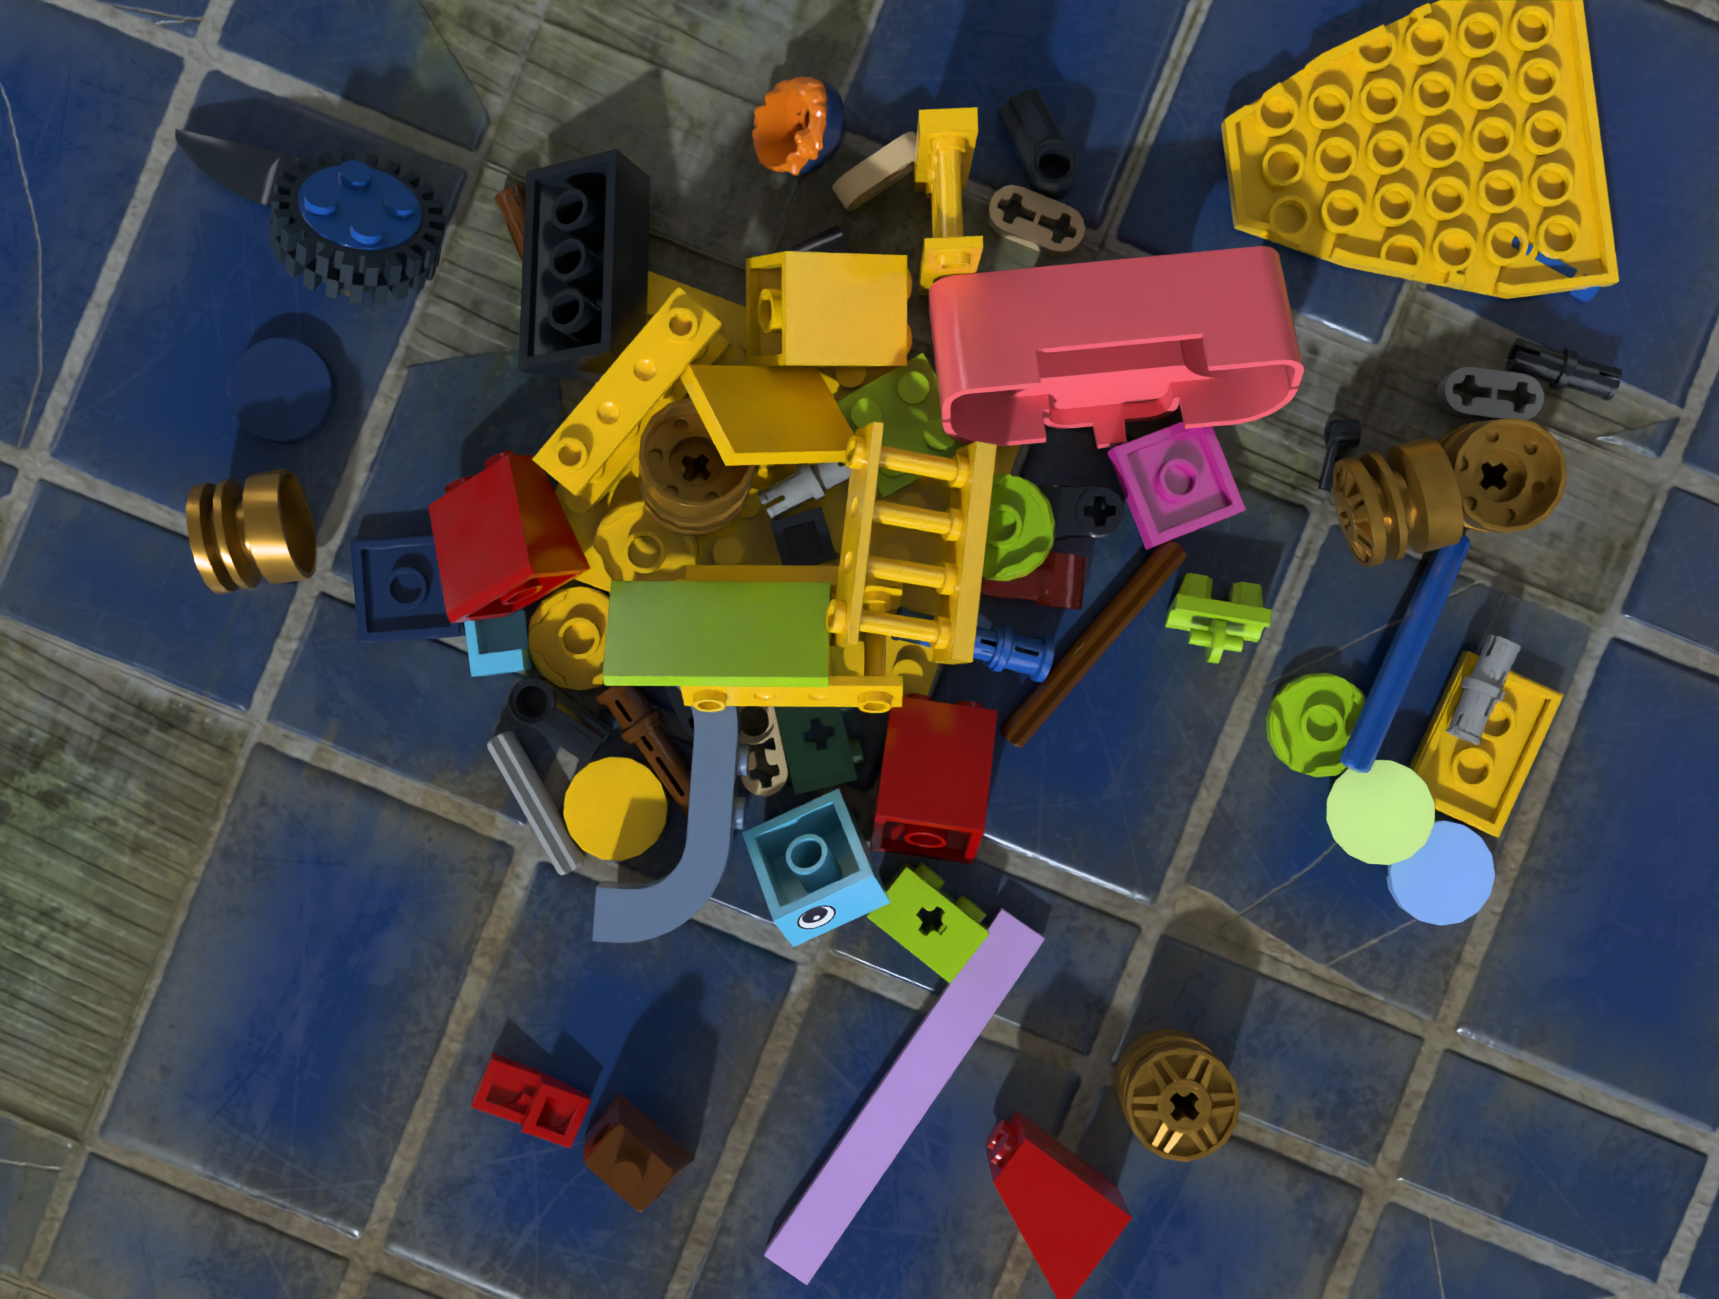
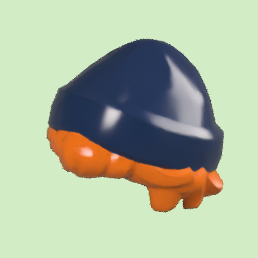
M795 77L791 80L778 82L772 91L765 94V104L757 106L754 110L755 129L752 130V137L758 161L766 169L786 175H809L816 172L836 155L846 135L844 106L840 94L831 84L817 78Z

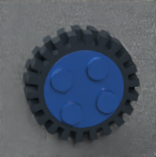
M342 151L341 162H336L331 152L319 153L318 165L309 156L299 160L298 169L292 165L286 168L283 179L278 177L274 185L269 228L270 247L274 246V256L278 263L286 262L285 271L293 279L304 273L303 286L314 291L321 282L325 283L326 297L337 300L339 292L346 296H350V303L362 304L363 292H370L374 304L386 303L387 293L390 290L397 301L407 298L409 287L416 293L423 289L425 279L431 281L435 275L436 267L439 266L446 215H442L444 207L441 200H433L435 191L429 184L418 187L420 176L411 170L400 177L401 164L389 160L384 169L377 167L378 156L366 153L365 163L355 161L354 151Z

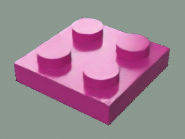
M1183 422L1114 447L1107 452L1146 550L1246 511L1213 426L1184 429Z

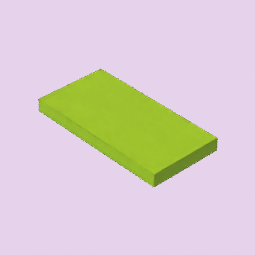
M611 581L602 675L605 686L829 687L830 632L826 630L825 621L831 597L830 582Z

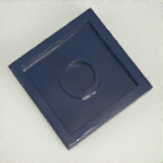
M433 533L350 540L358 644L466 636L464 622L451 623L446 614Z

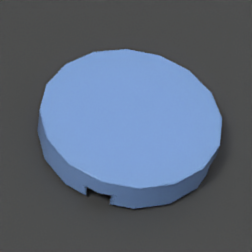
M1436 820L1426 844L1411 858L1388 865V876H1386L1388 889L1400 908L1420 921L1442 926L1461 923L1479 912L1491 895L1495 870L1492 854L1479 835L1465 825L1445 820Z

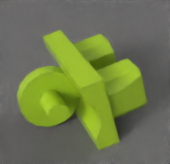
M1187 573L1180 584L1176 597L1166 612L1165 627L1189 631L1188 644L1205 646V661L1214 664L1219 663L1223 650L1241 652L1244 640L1251 642L1259 641L1264 627L1271 625L1272 609L1263 608L1262 587L1260 584L1248 582L1233 583L1229 589L1228 602L1211 599L1213 579L1206 575Z

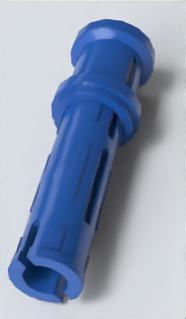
M902 606L895 613L896 615L933 620L935 617L908 610ZM1005 625L995 626L992 630L976 627L973 658L983 660L985 666L989 667L991 671L1001 672L1005 668L1029 674L1032 681L1042 683L1052 666L1055 650L1054 640L1052 637L1044 635L1039 639L1015 634L1012 633L1011 627ZM891 636L892 640H902L930 647L929 642Z

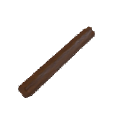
M1174 540L1157 546L1054 665L1046 679L1035 687L1003 724L1000 733L1005 739L1017 748L1023 747L1186 559L1187 553L1182 546Z

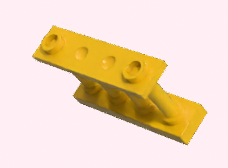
M978 107L919 110L913 168L914 192H926V197L931 198L933 238H924L918 281V296L929 295L931 286L944 277L977 272L983 251V236L964 237L962 190H966L979 131Z
M678 286L532 460L574 496L580 495L592 506L596 507L639 456L641 435L651 417L667 404L689 397L680 378L688 365H716L729 350L731 343L717 332L721 328L722 323Z
M873 421L857 429L855 435L850 437L846 447L845 464L847 468H851L838 581L836 597L828 605L825 621L826 630L831 633L830 647L843 648L858 645L859 631L929 642L930 647L934 648L932 662L951 665L973 662L997 445L976 441L957 449L956 454L951 459L881 446L884 423ZM884 468L947 480L948 485L952 487L950 508L945 512L875 500L878 469ZM872 522L941 534L942 539L946 540L944 561L939 566L870 555L869 546ZM866 577L934 587L936 592L940 594L937 616L933 620L862 609Z
M686 565L685 581L830 582L831 601L836 597L839 566ZM866 577L862 609L883 613L888 612L890 609H898L902 606L903 582ZM864 632V676H831L832 647H830L829 687L680 686L684 705L693 706L695 709L704 712H718L724 710L726 706L858 707L864 712L882 713L889 711L891 707H902L903 676H886V635Z

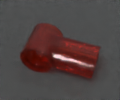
M1049 552L1044 562L1027 576L1010 581L989 580L982 577L980 594L1014 600L1035 601V605L1082 610L1088 557Z

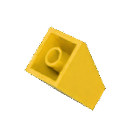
M784 251L747 258V366H907V354L912 346V332L907 324V300L912 292V276L907 269V255Z

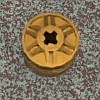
M691 398L667 404L651 417L641 435L639 491L645 509L661 526L680 535L704 536L721 531L740 516L749 499L754 465L725 466ZM701 472L705 475L704 480L698 477L693 479L692 482L686 480V474L694 477Z
M1506 418L1463 424L1443 435L1438 441L1447 454L1456 475L1462 499L1463 529L1497 533L1528 530L1547 519L1562 500L1567 481L1565 455L1554 436L1535 422L1518 418ZM1481 467H1488L1490 470L1485 476L1489 483L1488 486H1481L1479 483L1484 477L1480 469Z
M1430 436L1390 447L1386 461L1383 456L1373 451L1361 455L1360 460L1356 457H1350L1335 462L1333 469V494L1339 524L1348 548L1355 560L1363 568L1383 564L1385 558L1389 561L1404 558L1407 545L1419 554L1459 543L1463 535L1464 522L1459 486L1447 454L1439 442Z
M284 468L251 474L245 480L244 489L237 480L230 478L221 480L217 485L207 482L196 484L190 489L186 503V526L190 548L201 577L213 593H232L238 587L241 589H254L261 582L262 575L270 584L304 580L313 576L317 563V541L313 517L301 483L291 470Z
M1172 1029L1157 1030L1145 1033L1131 1043L1118 1061L1114 1079L1118 1106L1144 1147L1164 1159L1188 1162L1208 1157L1226 1144L1237 1126L1241 1101L1235 1079L1206 1043L1185 1031ZM1175 1093H1179L1183 1097L1187 1096L1190 1101L1185 1107H1182L1177 1103L1173 1104L1170 1099Z

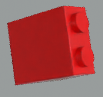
M513 451L498 453L484 462L485 470L474 477L466 476L449 483L444 488L446 494L428 505L446 614L451 623L511 616L591 569L544 469L532 460L535 455H514Z
M918 693L903 695L902 707H891L887 721L869 850L973 864L985 831L998 710L985 709L982 704L973 701H959L955 704L935 702L930 697Z
M1017 1111L1009 1123L1004 1119L1001 1120L986 1141V1146L989 1148L986 1155L992 1180L1056 1298L1072 1299L1130 1222L1132 1216L1117 1185Z

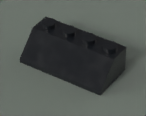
M617 149L526 172L518 370L524 373L598 382L647 324L650 176Z

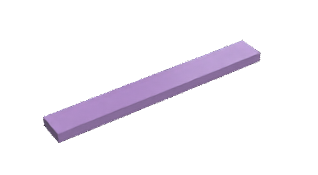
M1000 907L987 926L990 932L989 936L951 983L948 982L764 1251L765 1257L804 1284L808 1285L1045 940L1043 935L1004 908Z

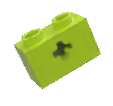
M905 861L885 886L891 903L867 913V918L947 982L951 983L989 936L988 927L982 922L987 914L964 895H961L956 902L940 888L945 881L924 863L920 862L915 869ZM936 906L940 907L939 914L943 923L939 927L933 923L928 924L925 928L922 927L920 909L923 907L931 912Z

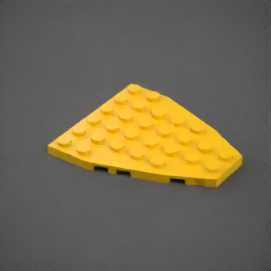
M1439 0L1431 5L1427 3L1414 9L1408 16L1387 26L1383 24L1324 52L1309 62L1304 69L1283 83L1279 82L1264 92L1259 99L1250 105L1243 106L1225 118L1221 124L1234 229L1343 267L1504 299L1582 290L1595 286L1606 287L1619 282L1583 0ZM1514 237L1519 239V250L1512 247ZM1528 245H1533L1529 255H1526ZM1539 251L1548 258L1558 259L1577 269L1574 277L1568 278L1537 261L1535 258Z

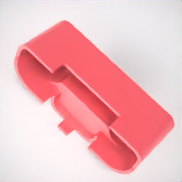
M1255 246L960 274L944 277L936 281L929 289V316L942 425L948 436L966 445L976 441L995 444L997 447L1046 442L1045 425L1056 429L1093 426L1097 449L1117 447L1127 443L1125 423L1164 418L1178 408L1179 402L1184 429L1250 422L1268 416L1289 403L1297 393L1304 373L1280 256L1275 249L1270 247Z

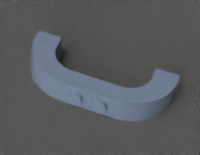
M690 706L694 717V742L687 840L683 856L671 873L652 882L603 881L596 887L592 941L631 943L666 934L693 917L717 888L729 863L734 829L743 830L745 822L746 798L737 797L738 776L748 775L750 744H740V706H726L724 710L718 712L699 711Z

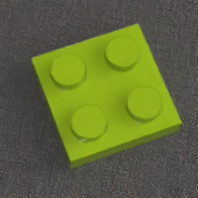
M924 353L907 361V366H898L836 402L854 435L857 429L873 421L884 423L881 446L950 459L956 454L957 449L966 446V444L952 439L944 431L937 376ZM879 468L876 489L884 500L924 476Z

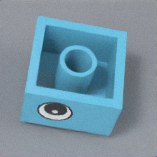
M839 788L742 833L772 919L792 947L891 903L857 818Z

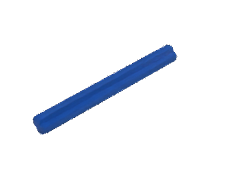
M1462 535L1458 544L1433 550L1340 757L1341 763L1347 768L1359 773H1368L1371 770L1471 546L1468 537Z

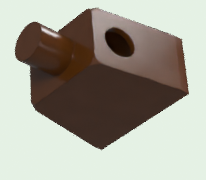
M621 1093L585 1133L583 1155L585 1165L629 1205L641 1213L657 1202L694 1161V1157Z

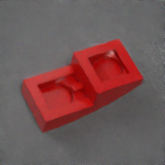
M491 1053L471 1099V1107L521 1124V1132L571 1149L590 1105L591 1097L540 1071Z

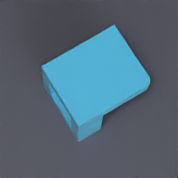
M525 609L511 616L464 622L471 677L534 670L528 647L529 628Z

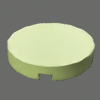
M1375 760L1368 773H1359L1348 769L1335 781L1327 798L1326 820L1334 840L1348 855L1368 864L1391 865L1411 858L1426 844L1435 825V803L1427 784L1412 769L1392 760Z

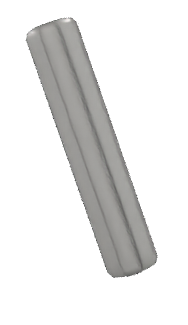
M505 731L495 736L487 743V748L557 873L565 875L577 869L585 862L584 856L575 840L570 836L565 822L515 733Z

